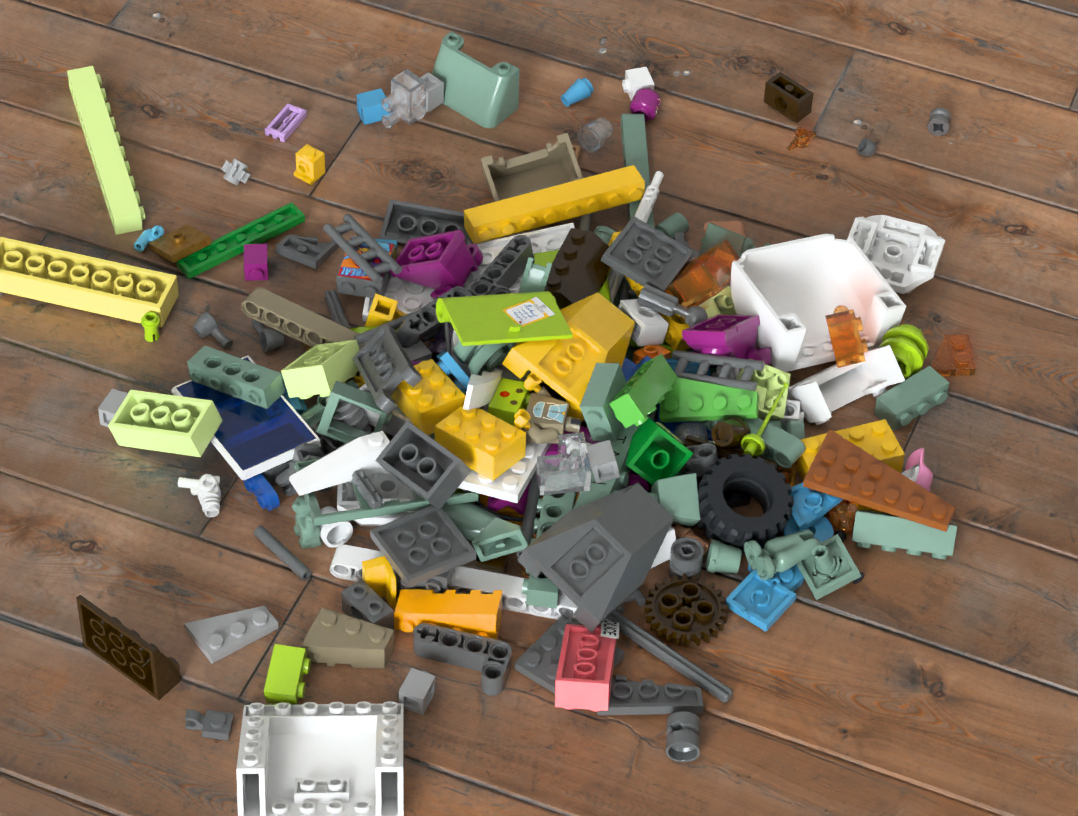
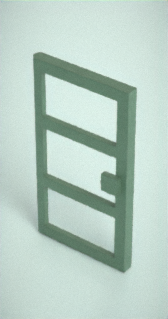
M319 459L295 462V472L302 470ZM351 481L360 508L322 514L315 493L304 494L314 526L399 514L431 506L430 503L412 491L415 500L400 502L399 499L385 501L381 508L372 509ZM463 489L464 493L452 494L443 506L478 501V493Z

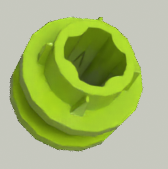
M902 324L889 329L884 334L882 343L878 348L890 345L904 378H910V376L918 373L923 367L924 359L927 357L929 350L927 341L924 339L921 329L913 325Z

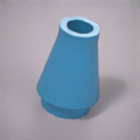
M587 78L577 79L560 98L563 104L569 107L576 102L589 98L594 89Z

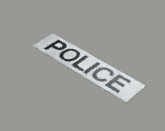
M606 619L601 624V636L619 639V623Z

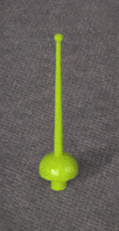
M786 382L783 384L784 387L756 434H747L741 440L744 454H751V458L753 455L759 456L763 454L765 450V442L761 435L785 389L789 386Z

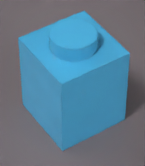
M382 89L356 94L357 112L364 125L389 119V109L392 108L389 96H385Z

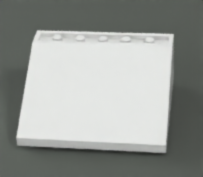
M363 701L356 704H344L342 702L317 704L307 702L291 705L281 702L276 705H264L262 703L244 705L236 769L238 816H404V703L387 701L383 704H371Z

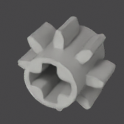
M236 158L233 159L232 163L226 160L221 169L225 172L223 178L236 186L239 185L240 181L246 184L251 175L246 172L249 166Z

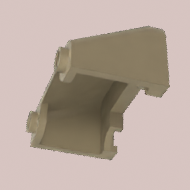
M568 133L558 135V141L552 146L551 143H547L546 149L505 161L503 157H499V161H494L492 155L480 158L482 174L493 202L583 179Z

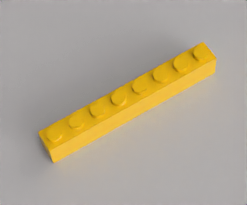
M635 165L466 209L464 210V228L473 244L482 243L642 200L645 193V181Z

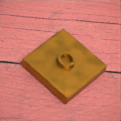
M186 224L148 244L151 251L175 263L211 245L212 241L209 235Z

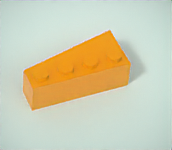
M401 589L394 612V629L403 632H413L417 625L428 623L497 640L502 624L503 590H494L493 594H482L481 590H471L470 594H457L456 590H446L442 594H436L434 590Z

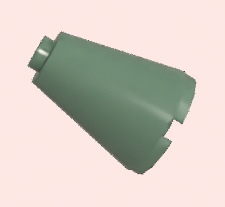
M472 502L442 507L468 542H472L496 517L500 518Z

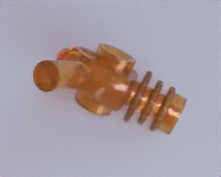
M842 500L829 511L832 526H836L848 536L854 527L855 513L858 509L857 505L854 503L848 505L845 500Z

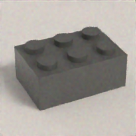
M406 421L375 460L389 474L438 510L443 507L471 472L461 459L408 421Z

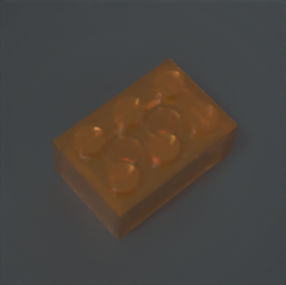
M725 239L691 260L668 285V288L675 297L679 298L681 305L687 308L691 305L699 306L705 301V297L709 294L711 297H714L723 290V286L731 281L732 262L739 260L740 257L728 240Z

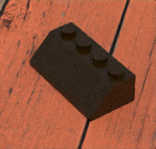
M571 228L552 262L544 291H549L555 297L556 304L560 310L597 292L599 293L612 269L600 261L609 246L592 231Z

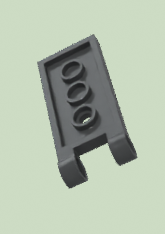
M386 323L352 358L375 400L374 402L386 414H390L397 406V403L390 396H392L395 388L402 381L405 380L409 385L415 387L423 379L422 375L414 368L394 331Z

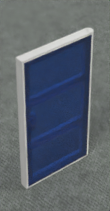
M249 355L241 358L246 361L255 363ZM191 380L177 385L171 390L174 396L213 401L223 421L212 437L211 443L241 480L251 478L293 459L295 447L302 443L315 444L321 447L319 437L283 395L266 409Z

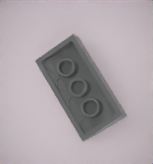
M390 199L379 239L397 240V244L406 245L409 239L461 230L465 235L464 241L466 245L473 244L464 228L463 212Z

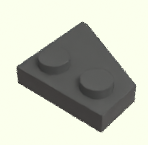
M287 235L276 245V253L307 267L317 269L338 249V245L333 239L331 243L317 242L318 237Z

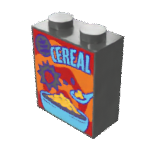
M377 241L396 260V245ZM365 243L354 248L359 254L370 250ZM344 253L336 275L337 293L374 298L375 293L384 296L392 274L389 271L381 274L382 282L375 284ZM378 256L367 261L373 268L384 263Z

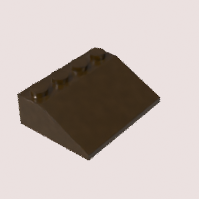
M79 595L76 597L83 646L157 700H160L181 681L180 666L174 658L167 657L161 653L157 646L147 643L136 631L129 630L122 625L118 618L111 617L83 596Z

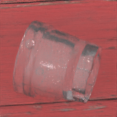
M597 118L578 129L577 139L585 150L596 152L612 135L613 128L605 118Z

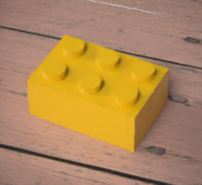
M433 359L414 365V368L423 377L415 387H412L404 380L395 388L391 396L397 403L398 408L412 424L426 435L435 433V425L461 407L466 397Z
M463 404L435 425V441L461 459L467 467L494 481L525 457L526 432L480 408L463 409Z

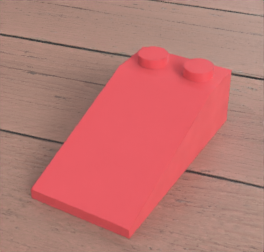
M565 625L555 680V707L567 710L588 709L595 712L601 710L608 711L617 639L601 636V626L591 633L584 625Z

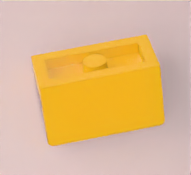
M385 556L362 561V580L380 597H386L389 606L395 610L396 577L389 561Z

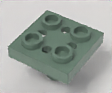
M838 534L821 542L823 545L814 547L812 550L813 556L797 563L816 600L861 577L858 568Z

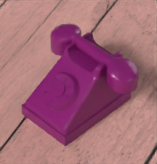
M461 230L409 239L395 260L402 267L401 273L395 274L392 270H389L393 277L435 289L430 294L431 298L435 300L454 287L460 286L464 288V284L471 273L477 271L481 265L483 253L476 244L466 245L464 241L465 235Z
M717 314L682 330L683 340H686L687 345L693 348L695 353L764 361L768 366L772 362L771 347L756 349L757 326L760 325L759 315ZM710 364V368H717V366H720Z

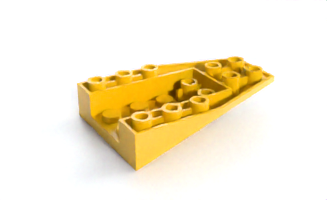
M598 292L560 310L573 334L572 338L518 342L502 363L520 379L529 370L567 400L566 402L569 404L568 416L581 418L582 422L584 421V416L580 409V404L596 363H619L622 368L635 325V321Z

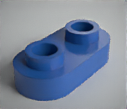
M261 473L243 480L245 488L249 493L253 492L262 509L266 508L268 511H271L280 506L277 493Z

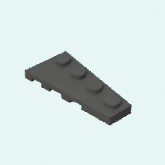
M616 675L615 679L612 678L608 711H597V715L673 714L681 711L703 714L702 691L700 687L673 683L660 686L654 683L653 680L643 679L642 683L627 681V676Z

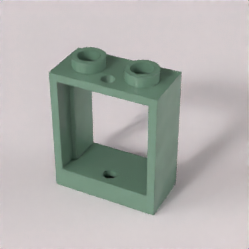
M336 381L317 433L343 443H348L356 438L370 434L333 419L340 399L380 414L373 433L380 432L383 425L388 426L393 412L386 414L374 402L372 394Z

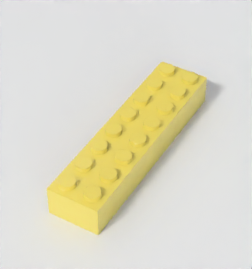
M0 237V292L141 323V318L145 313L154 312L160 318V324L158 325L160 328L163 327L179 296L176 275Z

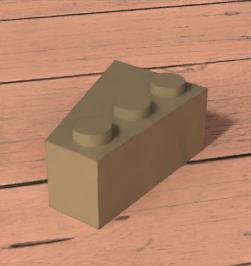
M321 608L301 648H306L307 658L311 659L313 663H327V666L333 667L337 663L351 664L352 667L385 669L394 651V630Z

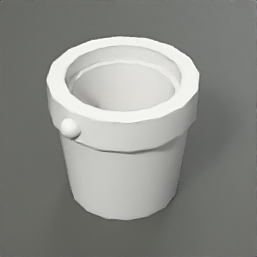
M332 506L321 509L322 514L338 512ZM349 521L319 525L321 539L328 547L343 545L351 538L353 533V526Z

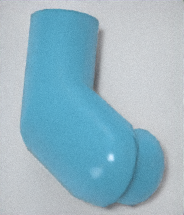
M156 225L152 229L143 231L133 245L135 250L142 252L149 245V242L164 235L163 227Z

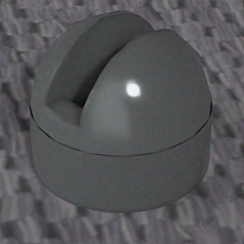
M863 138L858 145L857 153L864 157L873 156L876 152L875 143L870 139Z

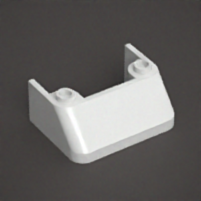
M890 345L853 355L788 388L787 400L801 401L800 411L804 412V418L809 423L815 422L816 425H820L832 417V411L867 394L872 393L873 397L887 391L885 387L903 382L905 379Z

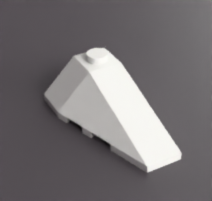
M383 431L356 438L291 475L289 481L300 496L352 481V474L360 470L366 476L386 471L375 460L390 441Z

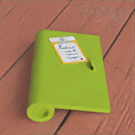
M549 291L438 298L436 302L438 321L440 323L451 322L462 346L568 339L573 336L556 304L555 297Z

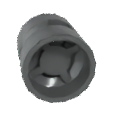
M684 537L677 539L672 544L669 562V576L671 579L673 575H676L678 579H682L683 574H686L687 579H691L693 575H696V581L700 579L704 549L699 541L694 538Z
M675 712L667 718L666 755L671 760L690 762L700 756L701 720L694 713Z

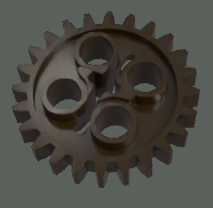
M683 574L682 579H678L676 575H673L671 582L663 578V585L655 583V589H650L649 596L645 599L644 615H646V623H651L650 630H658V638L665 635L666 643L672 639L676 640V646H679L681 641H685L687 647L690 646L691 641L700 646L701 639L709 643L710 635L717 638L718 631H723L724 623H727L728 605H726V597H721L722 590L714 591L715 583L707 586L706 578L699 582L696 581V575H693L691 579H687L686 574Z

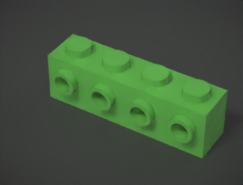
M661 353L643 363L611 400L609 405L613 409L616 418L622 422L625 428L633 424L639 426L648 419L647 415L657 409L655 405L665 399L664 395L673 389L672 384L678 377Z

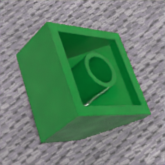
M648 417L632 436L625 464L653 485L657 480L675 477L693 455V452Z

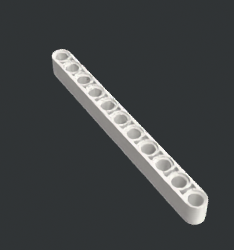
M339 545L336 548L329 570L337 578L357 582L362 579V561L384 555L381 551ZM462 566L455 568L449 590H456L457 594H470L471 590H481L482 594H493L494 590H503L502 609L557 620L564 615L572 621L582 624L573 615L578 607L561 590L557 609L526 605L527 594H522L524 578ZM392 567L396 577V589H418L397 584V572Z

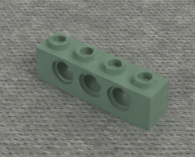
M208 346L201 348L187 361L191 381L266 409L285 392L281 373Z

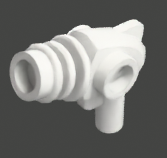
M206 473L200 479L179 477L178 487L190 488L191 494L198 496L205 516L216 517L219 514L221 507L219 476H212Z

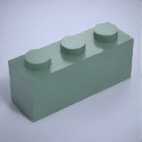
M928 366L876 398L874 414L880 420L886 419L893 431L901 426H906L912 419L919 415H924L930 408L937 404H942L947 399L949 382L931 366Z

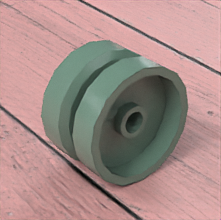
M459 340L453 350V354L461 363L469 362L468 370L472 374L482 376L483 371L492 372L494 368H497L505 360L516 342L462 346Z

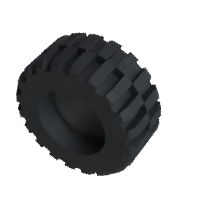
M732 454L727 459L725 457L718 459L715 464H712L707 469L697 488L700 521L697 522L699 528L706 531L704 535L709 540H718L721 543L740 548L743 554H745L744 543L750 540H755L764 549L767 541L781 535L793 512L794 498L791 495L792 489L789 483L785 484L787 478L782 472L778 473L775 465L765 463V459L761 457L751 458V454H743L742 457H739L738 454ZM740 490L749 493L760 503L763 515L759 517H745L737 514L725 502L723 492Z

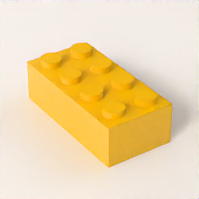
M886 419L834 431L894 470L902 473L905 453ZM827 433L801 439L805 445V452L794 465L803 481Z

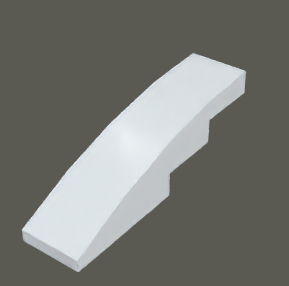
M494 368L493 373L483 371L482 376L471 374L463 409L470 410L489 404L503 377L504 369Z

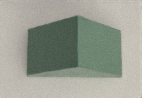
M497 517L472 540V545L481 562L524 550L529 545L519 525Z

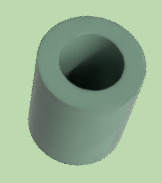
M675 212L654 228L673 239L675 232H684L685 234L689 230V224L682 214Z

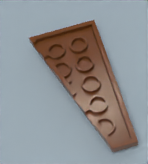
M829 429L803 481V487L947 532L955 514V507Z

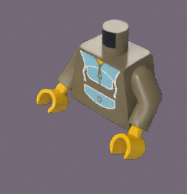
M531 372L524 381V387L528 391L534 390L535 393H531L527 409H519L514 415V425L516 428L526 432V442L560 444L563 442L565 431L580 433L582 419L569 417V404L552 397L544 386L540 387L539 384L542 380L534 372Z

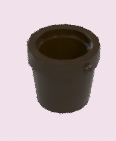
M729 417L715 424L712 429L713 441L721 447L732 449L742 448V438L750 434L748 423L739 417Z

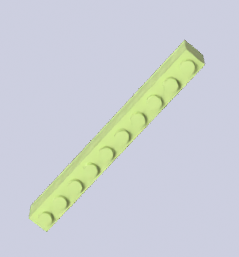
M93 66L68 70L69 89L115 235L143 230L142 220H145L143 206L139 207V193L133 190L135 189L134 178L128 175L131 174L129 162L124 161L126 156L124 147L119 146L121 144L119 132H114L116 124L114 117H110L111 108L109 102L105 103L107 101L105 89H100L102 87L100 74L95 73Z

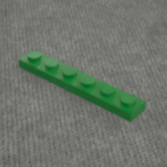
M291 202L212 241L211 245L177 261L176 265L190 279L243 253L244 244H261L305 222V215Z

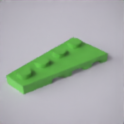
M679 377L672 384L673 389L665 394V399L660 402L659 419L661 423L725 420L729 417L757 419L759 411L758 392Z

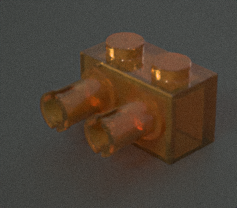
M839 305L834 309V314L825 316L837 368L865 362L864 352H868L866 339L860 338L859 331H864L861 317H855L853 309L848 310L846 306Z

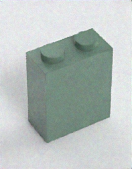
M596 363L581 401L580 409L593 441H616L622 427V422L616 418L613 409L609 405L611 400L627 383L619 363Z

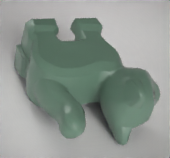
M298 496L292 504V509L296 513V525H294L293 529L296 536H300L298 541L300 547L306 549L321 546L320 528L313 525L305 498Z

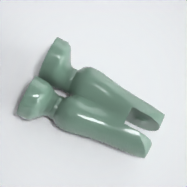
M807 529L771 539L765 543L764 549L755 540L747 541L744 543V552L752 570L757 569V575L761 580L765 581L771 579L775 573H782L800 561L813 556L812 550L814 547L823 544L817 538H814L811 530Z

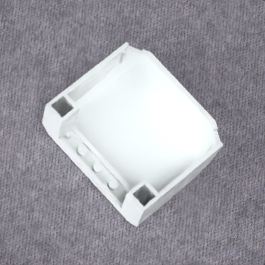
M821 234L746 250L739 260L732 262L730 284L735 310L738 315H759L760 325L757 326L756 344L759 348L771 347V364L774 368L784 372L849 358L853 355L878 348L882 343L884 334L896 325H900L906 309V305L852 237L843 240L835 239L833 234Z

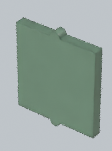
M708 223L705 237L701 239L702 247L698 258L711 263L712 255L718 250L739 260L743 254L742 249L746 237L713 223Z

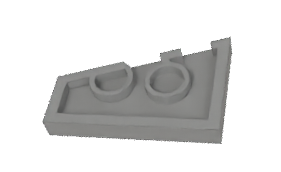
M265 606L184 623L185 631L212 664L279 629L277 620Z

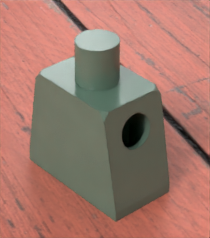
M696 473L660 479L652 485V493L649 494L674 517L672 524L694 526L700 521Z

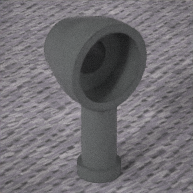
M206 311L198 317L192 326L200 338L213 335L224 350L230 348L233 344V341L219 329L214 318Z
M254 319L251 321V325L259 334L260 346L264 353L274 351L284 345L282 332L266 328L263 323Z

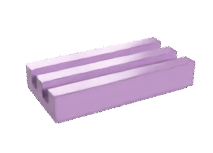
M287 103L265 128V135L269 137L272 134L274 139L277 140L279 137L281 142H285L307 117V110Z

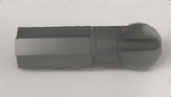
M648 284L644 285L637 300V303L669 317L674 314L684 317L689 327L708 319V315L702 307L692 306L687 308L679 303V298Z

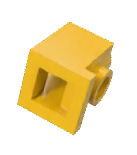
M306 144L296 153L295 177L312 185L325 174V153L309 144Z

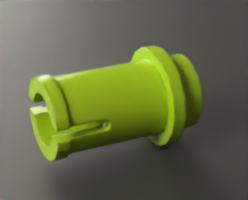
M154 312L145 313L141 318L145 340L154 342V335L157 341L160 338L158 329L160 318Z

